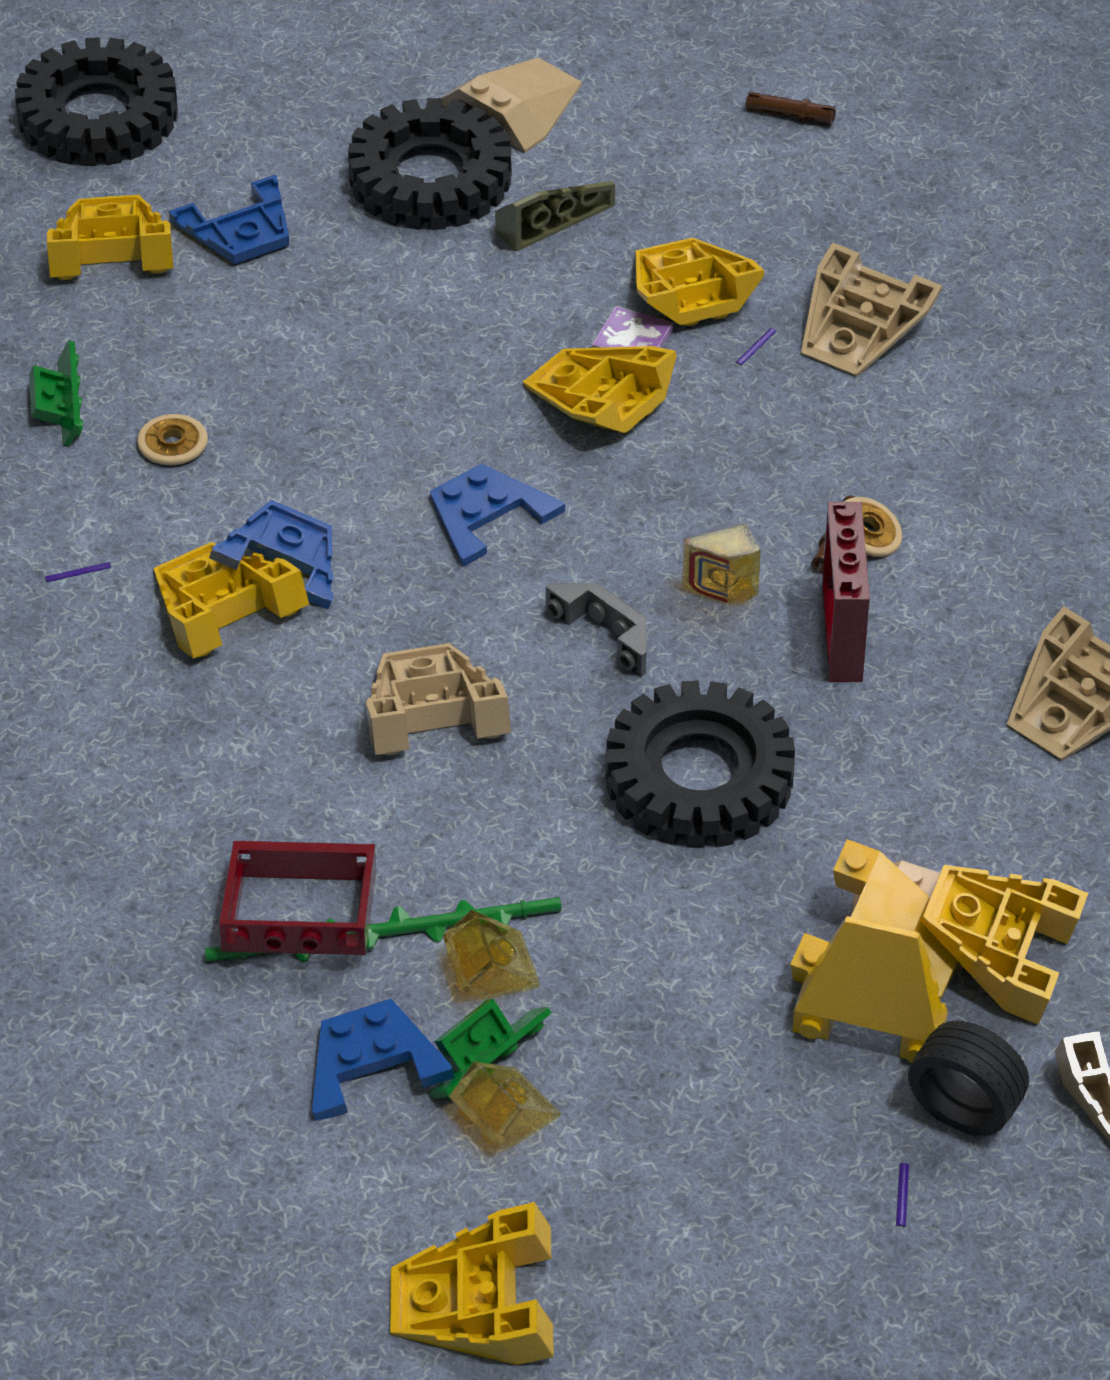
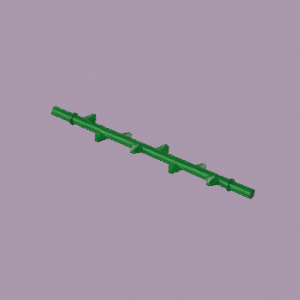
M560 897L527 902L520 900V903L475 909L466 900H460L455 912L411 918L401 906H396L388 922L369 925L367 950L374 949L379 937L425 931L434 942H441L446 928L491 921L498 929L507 930L511 918L523 917V919H526L530 915L562 911ZM328 919L326 922H336V921H335L334 919ZM221 946L204 948L206 962L241 957L246 959L248 956L268 954L257 952H221ZM294 953L301 962L308 961L311 955Z

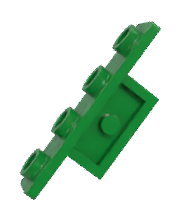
M68 340L58 358V372L33 365L29 373L31 417L61 425L62 445L70 447L74 438H78L81 435L84 423L83 419H80L82 398L78 394L81 381L80 376L77 375L79 355L76 354L75 342Z
M485 1000L434 1041L445 1059L451 1064L455 1078L439 1083L429 1091L430 1096L433 1099L446 1097L448 1100H451L466 1090L465 1083L472 1077L476 1079L492 1069L491 1062L498 1056H507L518 1048L517 1041L524 1035L530 1036L543 1028L545 1025L543 1020L552 1013L549 1007L532 1009L514 1024L510 1025L495 1000Z

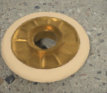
M168 414L154 418L146 423L138 434L137 445L140 452L152 462L162 465H179L194 460L204 451L208 435L204 426L196 419L186 415ZM168 437L180 438L177 442L169 443L165 441Z
M854 497L844 501L862 502L863 522L871 524L876 532H872L864 526L866 555L884 557L893 554L899 548L902 541V530L898 520L888 508L875 500L865 497Z

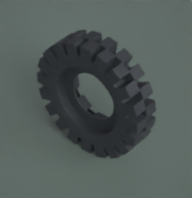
M100 37L85 38V49H80L75 40L61 44L62 55L53 48L40 54L41 61L32 59L25 66L26 74L20 73L16 81L15 101L20 131L24 133V139L31 147L37 145L38 152L48 158L57 152V160L59 162L72 164L77 155H80L81 166H96L98 156L103 155L106 165L121 163L120 152L122 151L133 160L144 155L143 146L151 150L162 143V136L168 137L174 129L173 121L177 122L178 104L173 70L168 62L163 63L161 55L154 50L146 54V46L136 42H132L126 49L124 39L109 38L106 47L100 46ZM94 85L116 87L122 90L129 98V104L125 112L119 114L118 111L102 114L99 115V119H88L87 115L74 112L67 113L65 102L74 91Z
M427 98L426 108L424 109L420 108L417 99L402 101V113L393 104L380 109V118L371 114L363 121V128L357 127L352 135V143H349L348 163L350 187L353 188V195L358 203L364 202L366 211L374 217L382 212L383 221L396 226L404 216L405 225L408 229L421 230L424 219L430 220L431 230L446 229V218L449 217L456 227L470 223V213L478 219L490 213V205L497 207L504 200V192L509 191L512 176L509 136L506 131L502 132L501 123L494 117L487 119V112L476 106L466 113V103L452 100L447 109H442V98ZM437 146L456 153L462 160L463 169L457 177L451 174L435 178L433 183H424V178L406 174L402 177L397 165L401 157L410 150L419 147Z
M698 680L681 681V696L676 695L670 684L654 688V701L645 694H642L631 701V712L623 709L615 719V729L610 728L606 750V779L611 800H616V809L625 820L634 816V828L648 836L658 827V841L675 845L680 834L687 835V848H704L705 836L712 835L717 848L733 845L734 831H737L744 840H747L759 834L760 823L769 827L778 819L779 808L785 809L791 797L794 778L795 746L793 737H789L788 725L783 717L775 718V708L764 699L753 706L754 693L738 687L731 698L728 699L726 683L710 681L707 694H700ZM691 736V739L714 740V738H717L733 749L738 759V768L735 775L720 787L709 790H693L676 784L666 775L662 766V758L667 748L679 742V739Z

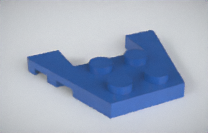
M276 175L251 183V192L259 203L207 221L194 203L168 211L169 221L173 225L233 264L290 245Z
M482 463L430 490V500L442 526L447 531L449 541L463 567L487 554V546L472 533V531L519 506H523L541 524L565 512V504L562 501Z
M270 500L250 516L238 530L234 529L228 534L226 540L221 544L218 542L213 546L209 558L237 570L247 548L263 554L267 558L285 559L300 569L301 572L310 575L305 587L308 601L322 608L329 609L333 600V592H331L333 571H331V525L274 500Z
M392 999L322 1020L312 1105L315 1121L348 1113L340 1088V1083L414 1060L422 1087L425 1088L455 1078L452 1066Z

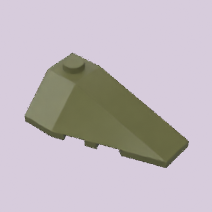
M608 181L553 189L526 196L495 210V232L517 252L615 206V183Z

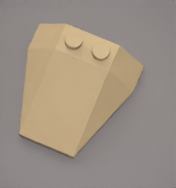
M538 57L479 75L457 86L441 98L442 105L446 108L452 100L466 103V110L476 106L486 111L487 115L503 123V131L507 132L510 145L526 153L547 137L581 87L582 82Z
M832 242L817 268L801 354L857 377L930 312L943 287L917 275H914L908 284L862 266L860 253Z
M1064 606L1041 634L1007 722V726L1061 761L1110 731V645L1094 636L1090 622Z

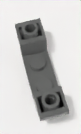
M550 583L546 586V609L553 618H560L570 625L589 612L595 621H602L612 628L618 636L617 660L625 670H632L641 677L646 674L645 616L598 583Z

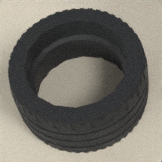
M959 1020L942 1023L929 1035L914 1057L908 1073V1081L910 1082L911 1090L914 1092L913 1094L932 1116L961 1132L975 1136L995 1134L1005 1126L1022 1102L1029 1087L1030 1077L1027 1066L1021 1059L1022 1057L1006 1040L983 1026Z

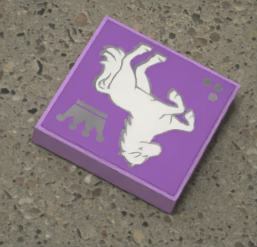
M616 306L593 342L592 348L635 346L663 348L673 331L674 322Z

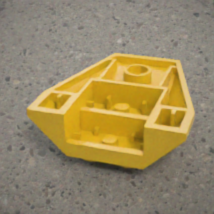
M693 237L636 250L637 293L648 304L679 325L692 326L698 324L700 320L708 318L722 319L727 317L729 313L738 312L765 276L764 269L754 260Z
M654 346L562 349L525 379L523 384L528 390L573 419L599 428L626 433L632 430L634 425L646 415L652 413L654 408L665 400L677 355L675 350Z

